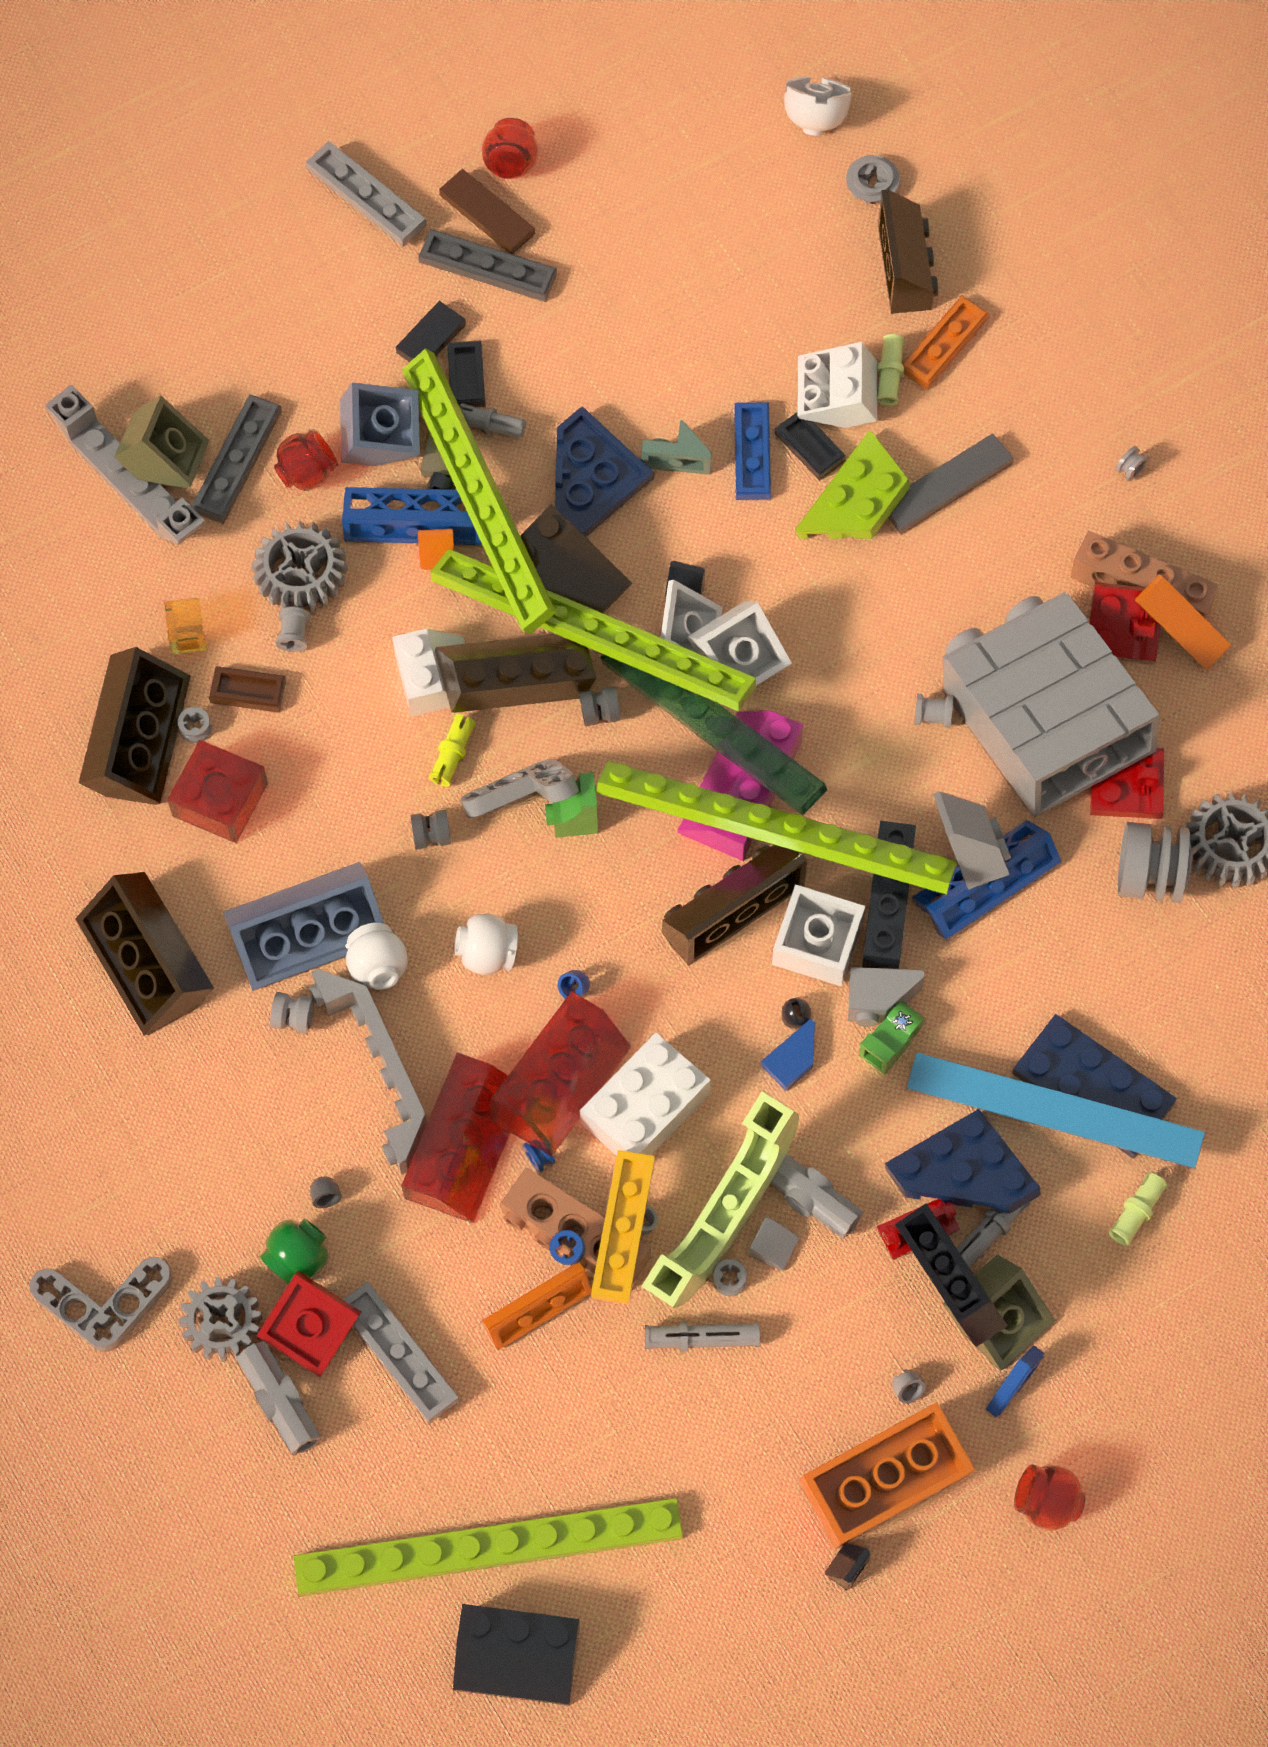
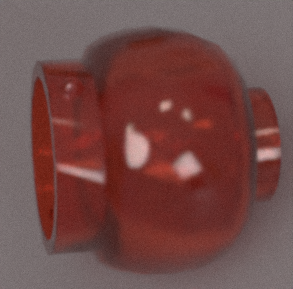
M509 117L499 120L489 130L483 140V162L490 172L501 178H521L532 170L537 161L538 145L535 140V133L532 127L521 119Z
M310 429L305 434L295 433L284 439L277 448L276 457L278 463L274 465L278 476L288 488L295 486L302 491H311L321 487L329 479L330 471H334L338 467V462L333 451L319 432L315 429Z
M1031 1464L1024 1470L1018 1482L1014 1497V1507L1017 1512L1024 1514L1028 1521L1035 1526L1048 1531H1056L1066 1527L1071 1521L1075 1522L1079 1519L1083 1512L1086 1498L1085 1493L1081 1492L1078 1477L1072 1471L1056 1464H1048L1042 1467Z

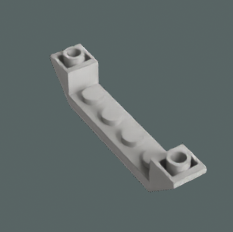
M72 384L45 404L46 410L71 446L160 538L179 545L206 524L205 520L183 497L176 501L159 483L138 480L114 458L120 443L97 420L94 407Z
M319 969L312 972L315 985L310 986L309 989L317 1007L324 1005L329 1016L351 1007L358 1026L365 1025L370 1034L369 1037L365 1038L372 1057L380 1056L385 1067L379 1071L388 1090L394 1088L399 1100L394 1101V1104L404 1123L384 1131L387 1143L381 1147L389 1165L397 1164L401 1175L407 1173L427 1127L424 1109L367 986Z

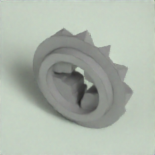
M876 155L861 157L854 161L847 170V190L853 193L855 200L858 198L862 199L867 205L870 202L880 203L881 190H890L895 193L897 188H899V172L896 166L884 157ZM873 172H876L877 183L873 188H869L868 180L873 176Z

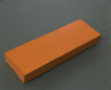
M961 295L902 364L904 366V375L928 390L988 320L989 313Z
M1160 574L1135 599L1206 671L1231 646Z
M580 1262L483 1319L484 1327L497 1351L590 1295L592 1286L587 1273Z

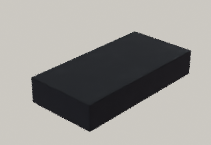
M438 301L395 347L396 353L408 362H411L425 348L434 352L435 356H437L447 346V343H450L466 326V320L444 303Z
M481 341L447 343L450 388L459 407L462 403L473 407H485Z
M798 412L775 428V435L819 481L846 462V455L813 421L800 419Z

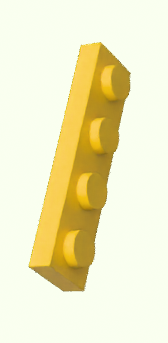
M622 1150L617 1151L591 1298L629 1304L655 1156Z

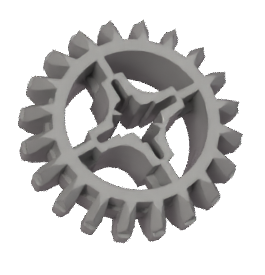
M301 521L295 529H291V526L286 523L284 526L285 531L282 533L273 528L271 532L273 539L262 538V548H256L254 553L256 560L252 563V569L255 572L253 576L254 582L257 586H260V594L263 598L268 597L269 603L272 606L281 602V608L291 606L302 608V606H308L314 613L316 609L315 603L320 602L322 605L327 606V595L337 598L339 593L338 587L344 586V574L347 572V563L344 562L346 559L345 551L340 548V542L337 537L331 538L330 531L327 528L319 532L318 526L315 523L309 529H305L304 523ZM284 555L285 562L278 566V571L272 574L275 563ZM327 561L326 570L316 580L315 573L321 569V564Z
M1232 791L1227 794L1225 801L1218 794L1213 796L1212 804L1204 800L1200 804V811L1195 810L1191 813L1190 820L1192 822L1187 823L1185 827L1189 828L1192 860H1197L1194 865L1195 872L1203 869L1207 870L1205 875L1206 881L1216 876L1219 878L1218 884L1220 887L1224 886L1226 880H1231V884L1235 889L1239 887L1241 879L1250 886L1254 883L1255 877L1262 880L1267 874L1268 809L1259 810L1261 806L1260 799L1254 801L1253 805L1248 803L1246 793L1241 796L1240 800H1235ZM1218 821L1219 833L1215 834L1213 839L1206 841V828ZM1260 839L1261 851L1255 857L1249 859L1247 856L1248 847L1252 846L1253 841ZM1220 856L1226 857V858L1229 859L1230 861L1225 860V859L1221 858Z

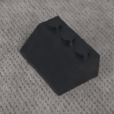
M462 1604L456 1643L453 1690L569 1706L580 1633L579 1619Z

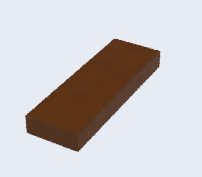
M463 168L439 189V195L509 254L515 253L535 234V228Z

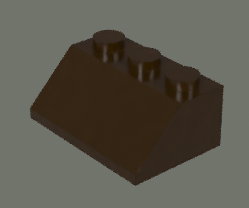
M881 190L878 231L890 313L931 310L932 299L938 296V282L936 276H931L929 268L934 266L932 247H926L925 238H929L928 218H922L920 204L890 190Z

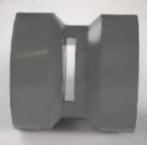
M615 686L604 688L602 692L593 693L591 690L579 692L585 727L596 725L601 720H607L609 723L621 721Z
M446 810L435 811L433 815L424 816L421 813L410 815L415 850L427 848L429 844L434 843L440 846L451 845Z

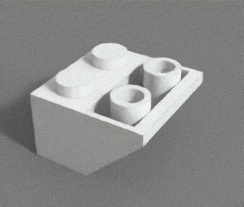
M862 342L798 356V417L800 419L843 428L877 421V360Z

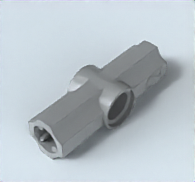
M787 1154L770 1182L773 1187L784 1194L785 1200L797 1212L806 1217L812 1215L842 1239L854 1230L863 1216V1211L833 1189L832 1183L822 1173L812 1167L806 1169Z
M264 1341L254 1343L245 1348L236 1359L255 1390L253 1394L269 1422L275 1424L288 1450L294 1456L313 1448L321 1440V1436L303 1408L302 1404L304 1402L287 1374H283L277 1360Z

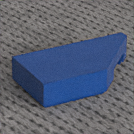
M812 1019L808 1020L761 1061L762 1068L785 1091L813 1068L815 1022Z
M1032 1346L1019 1359L986 1407L988 1412L995 1417L1002 1414L1016 1392L1019 1393L1044 1358V1353L1040 1349Z

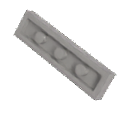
M330 141L306 161L308 171L402 247L426 227V219Z
M368 1281L343 1299L362 1312L353 1326L428 1424L459 1402L455 1392Z

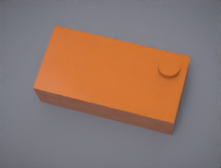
M936 1402L804 1474L798 1481L835 1549L969 1476L975 1469L939 1404Z

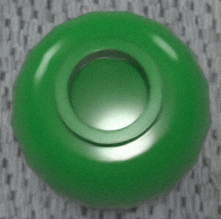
M305 1218L300 1223L292 1219L284 1220L277 1224L269 1233L266 1240V1249L260 1255V1259L288 1284L297 1271L312 1279L323 1269L327 1262L328 1249L323 1243L327 1236Z

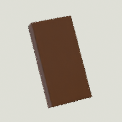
M216 666L209 701L213 704L280 713L286 677L283 675Z

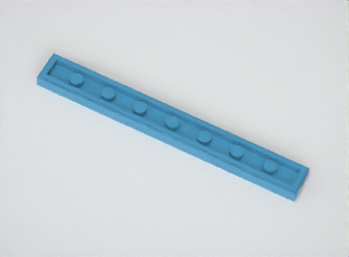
M917 1052L906 1087L912 1091L1196 1169L1205 1136L1204 1131Z

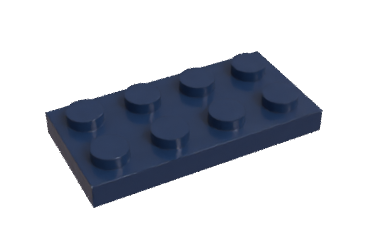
M1057 1014L1052 1017L1012 1071L1014 1076L1026 1083L1160 1120L1164 1119L1177 1100L1175 1096ZM1118 1148L1132 1159L1137 1154L1136 1152Z

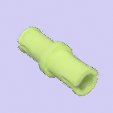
M887 334L883 337L881 362L877 365V374L879 375L877 403L885 406H893L898 403L900 378L904 375L902 354L905 340L904 337L897 334Z
M1154 1173L1146 1174L1144 1181L1134 1196L1128 1197L1125 1201V1210L1113 1228L1110 1229L1109 1235L1113 1240L1124 1246L1131 1244L1133 1237L1143 1222L1149 1221L1152 1217V1208L1168 1187L1167 1182Z

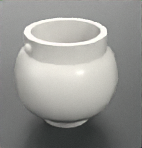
M488 913L473 915L468 919L465 927H458L455 939V955L461 956L462 963L466 969L477 974L491 975L499 970L510 971L513 967L517 950V925L505 923L503 918Z
M369 923L357 928L349 935L345 947L348 949L346 963L350 976L357 983L375 990H385L395 985L398 979L405 973L408 957L403 941L392 932V929L387 924Z

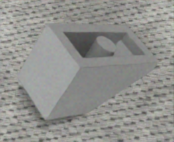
M850 967L848 1021L856 1022L860 1026H875L878 1023H882L900 1001L907 1003L922 990L924 970Z

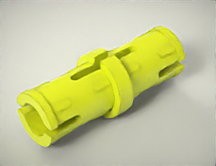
M455 714L446 739L442 740L439 744L438 751L440 754L428 777L435 784H438L441 777L442 787L450 786L459 761L464 760L467 752L465 746L476 725L475 721L468 716L463 725L464 715Z

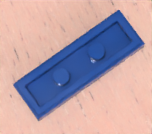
M769 402L734 403L736 500H771Z

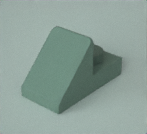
M680 420L677 443L661 438L643 440L641 461L650 469L710 475L711 451L683 420Z

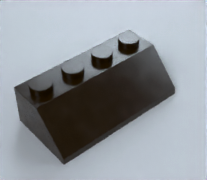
M557 634L440 646L435 649L451 713L580 699L579 692L589 691L596 680L588 647Z
M138 647L111 654L79 784L109 798L153 805L160 804L178 732V718L183 711L191 675Z
M765 845L753 854L752 860L742 867L735 865L723 875L721 881L713 886L708 884L699 889L693 896L694 899L684 906L678 904L672 907L662 920V934L687 966L691 965L792 896L795 884L805 887L807 859L802 853L781 846L773 845L770 847Z
M145 872L113 875L75 918L143 1036L150 1035L195 1010L214 989Z

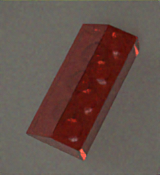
M571 991L491 1098L489 1120L552 1157L580 1119V1110L605 1085L629 1052L631 1045L602 1008Z
M457 1052L401 1185L404 1199L474 1224L528 1089L492 1064Z

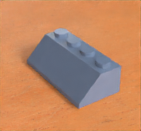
M360 862L223 911L252 991L345 957L348 951L345 945L349 935L354 930L369 923L384 924L368 875Z

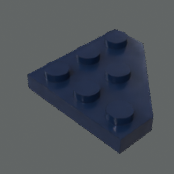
M581 406L557 427L555 508L586 537L654 479V472Z
M980 1109L885 1163L886 1172L906 1198L921 1200V1196L942 1199L944 1203L951 1201L953 1205L972 1208L973 1204L994 1207L995 1212L1010 1214L1041 1195L1039 1185Z

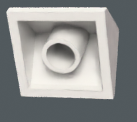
M674 579L668 581L661 638L695 652L687 637L722 616L723 607Z

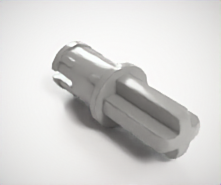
M464 403L460 405L468 426L483 430L486 435H491L492 432L516 438L523 437L526 428V421L524 419L497 413L495 408L487 410Z

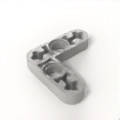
M547 759L465 794L461 798V803L467 817H476L535 791L547 801L553 803L574 796L579 792V788L573 773L556 759Z
M158 1257L147 1258L135 1268L102 1307L53 1269H43L35 1273L30 1280L29 1287L32 1296L38 1304L94 1349L100 1352H109L120 1345L166 1292L172 1282V1274L164 1260ZM160 1268L162 1280L160 1282L152 1280L145 1287L147 1293L150 1294L145 1298L141 1290L134 1287V1285L139 1283L140 1287L143 1288L149 1280L146 1272L148 1270L156 1272ZM54 1280L53 1285L56 1291L63 1296L60 1302L50 1292H45L41 1295L42 1289L40 1284L43 1281L49 1284ZM128 1295L138 1297L140 1304L134 1313L125 1314L119 1310V1303L122 1298ZM74 1301H81L86 1305L84 1316L77 1320L68 1318L66 1316L67 1306ZM113 1311L117 1318L125 1324L120 1326L116 1321L110 1328V1332L113 1335L112 1338L108 1340L103 1337L98 1341L99 1336L96 1330L99 1327L106 1329L110 1326L113 1319L109 1314Z

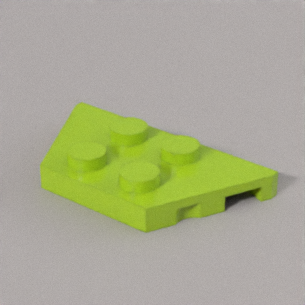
M867 432L795 530L799 538L808 539L809 534H828L829 539H843L845 537L873 539L910 489L908 478L872 432Z

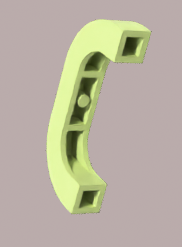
M763 1091L760 1093L742 1123L748 1127V1130L734 1161L687 1236L673 1252L668 1255H660L641 1287L672 1307L682 1306L699 1291L714 1272V1268L722 1261L784 1160L798 1127L799 1115L797 1112Z

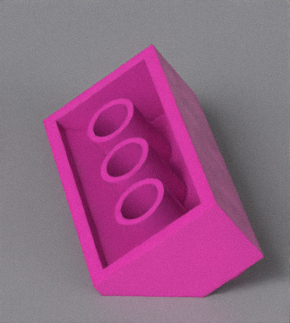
M771 710L737 711L700 787L770 807L802 743L803 724ZM684 818L677 830L678 834L741 861L744 860L754 840L750 837Z

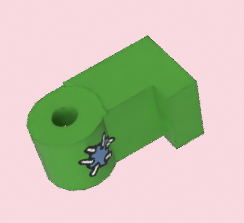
M900 1001L872 1034L869 1033L860 1043L859 1056L885 1075L910 1046L911 1041L923 1027L926 1018L905 1002Z

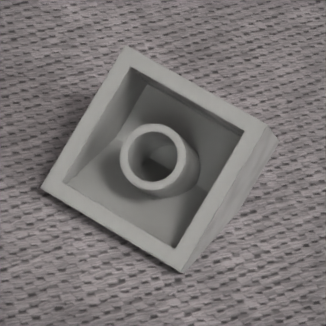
M941 791L934 793L933 795L948 839L968 890L1009 875L1005 861L1011 859L997 818L989 819L983 805Z

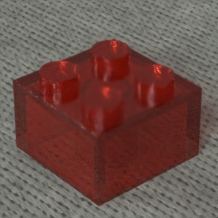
M199 740L167 799L172 817L237 844L268 785L265 768L253 761Z

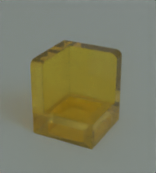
M199 598L164 602L168 641L172 655L207 650Z

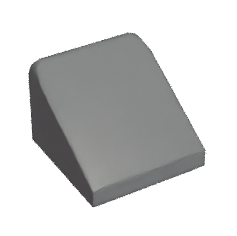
M765 1217L750 1247L749 1256L784 1271L799 1241V1237L773 1219Z

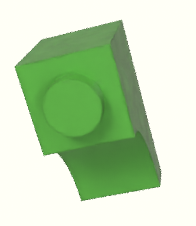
M594 772L579 774L576 780L579 792L563 801L545 804L547 826L554 825L555 838L598 834Z

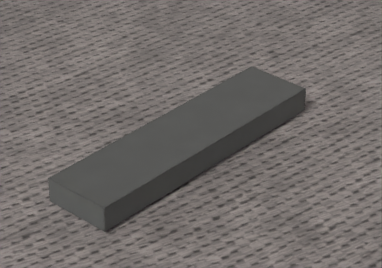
M430 229L418 256L419 263L546 302L557 276V268Z
M249 394L191 506L200 516L221 524L225 523L282 412L281 405Z
M992 433L911 484L910 489L888 519L899 533L902 534L1012 465L1014 458Z

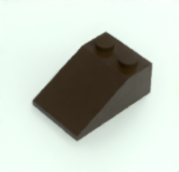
M552 504L520 535L545 589L604 614L633 584Z

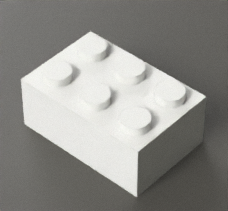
M655 1033L580 1110L581 1125L616 1156L618 1150L652 1155L710 1095L711 1080L660 1035Z

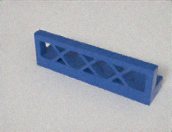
M345 487L342 514L344 542L418 544L419 530L453 529L454 545H482L467 511H460L456 508V506L462 503L457 490ZM352 499L368 500L371 503L365 509L351 508ZM393 500L403 501L406 504L400 510H392L386 505ZM428 501L438 502L441 505L435 511L425 510L421 506Z
M1026 820L1003 836L1011 859L1005 861L1009 875L968 890L965 880H962L963 875L958 866L955 868L947 895L925 888L912 897L915 905L931 916L938 934L947 940L1062 862L1050 833ZM1028 834L1031 835V837H1029V838L1026 839L1025 841H1020L1021 839H1023L1024 837H1026ZM940 895H943L942 897H940L939 899H937V900L934 901L933 903L930 902V901H931L932 899H934L935 897L940 896Z

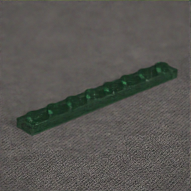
M603 654L600 657L607 668L801 815H804L828 790L823 781L719 703Z

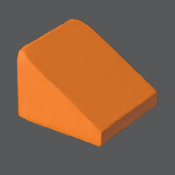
M453 529L418 531L421 569H433L448 549L455 551Z

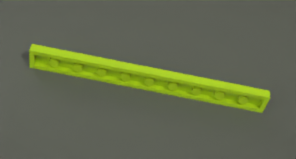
M425 348L402 369L403 375L409 388L418 390V403L422 416L522 631L532 634L551 618L556 611L434 352Z
M448 549L430 571L432 582L515 616L493 567ZM546 590L556 613L540 626L545 630L738 712L756 688V678Z
M607 761L597 783L596 793L946 895L957 861L940 855L929 854L905 845L877 839L867 834L839 828L833 824L822 823L798 814L787 813L763 804L735 798L729 794H722L694 784L683 783L659 774L638 770L625 764Z
M677 1498L293 1556L297 1591L299 1597L675 1541L683 1539Z

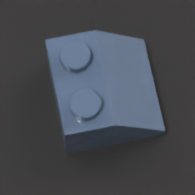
M352 382L340 398L341 463L378 466L417 457L420 454L418 390Z

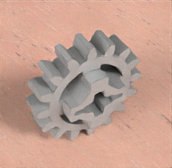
M216 1277L214 1287L210 1288L203 1281L201 1282V1293L198 1294L192 1290L188 1292L192 1303H182L180 1306L182 1312L187 1315L179 1318L180 1327L188 1328L182 1333L185 1342L194 1340L190 1346L194 1353L204 1348V1356L207 1360H210L214 1353H218L221 1361L224 1362L227 1358V1352L232 1351L237 1357L240 1354V1346L249 1347L252 1345L249 1336H255L260 1331V1328L254 1323L263 1320L260 1311L254 1310L259 1306L257 1298L247 1299L250 1295V1290L246 1285L238 1291L235 1279H231L227 1286H223L220 1277ZM217 1297H225L224 1299L211 1300ZM242 1308L245 1310V1323L243 1327L240 1326L237 1319L242 1313ZM198 1312L202 1314L204 1319L202 1324L199 1326V1331H197L196 1328V1317ZM211 1313L221 1318L226 1316L230 1326L221 1321L215 1323ZM218 1339H230L224 1342H216Z

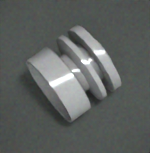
M1126 822L1119 861L1118 896L1143 899L1147 885L1150 883L1154 884L1157 901H1163L1166 885L1170 886V902L1181 903L1185 888L1189 883L1192 866L1189 828L1179 827L1175 843H1171V826H1164L1159 841H1153L1151 824Z

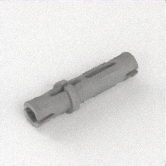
M1030 1202L1010 1214L995 1212L994 1209H988L983 1214L984 1220L957 1247L969 1267L982 1256L1000 1235H1006L1011 1230L1009 1225L1030 1205Z
M679 1321V1325H645V1349L679 1348L680 1352H684L692 1347L760 1346L759 1322L750 1324L687 1325V1321ZM706 1335H735V1336H706Z

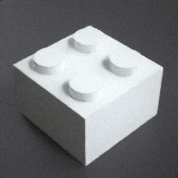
M744 601L687 637L696 653L755 677L756 686L792 664L758 602Z
M795 884L773 948L772 965L842 987L864 921L865 906Z

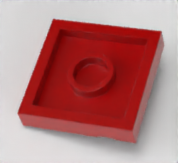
M1094 582L1089 624L1094 627L1112 651L1113 656L1156 662L1161 626L1135 601L1145 588Z
M1157 748L1153 754L1091 786L1090 815L1162 819L1164 808V748Z
M297 1271L258 1332L257 1337L318 1377H321L362 1312L322 1285L314 1282L302 1272Z

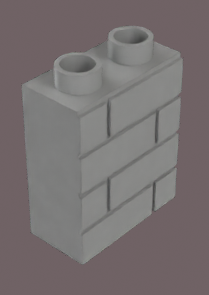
M1066 592L1046 602H1043L1038 596L1028 597L1020 601L1009 611L1005 624L986 634H983L978 628L965 630L954 637L946 647L945 655L943 656V692L946 696H953V706L1034 817L1156 752L1160 714L1141 689L1136 686L1135 681L1116 656H1113L1110 648L1094 627L1088 623V619Z

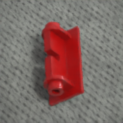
M937 1199L927 1204L948 1235L960 1230L954 1217L957 1215L951 1201L944 1203L942 1199ZM917 1209L876 1226L892 1260L912 1252L895 1224Z

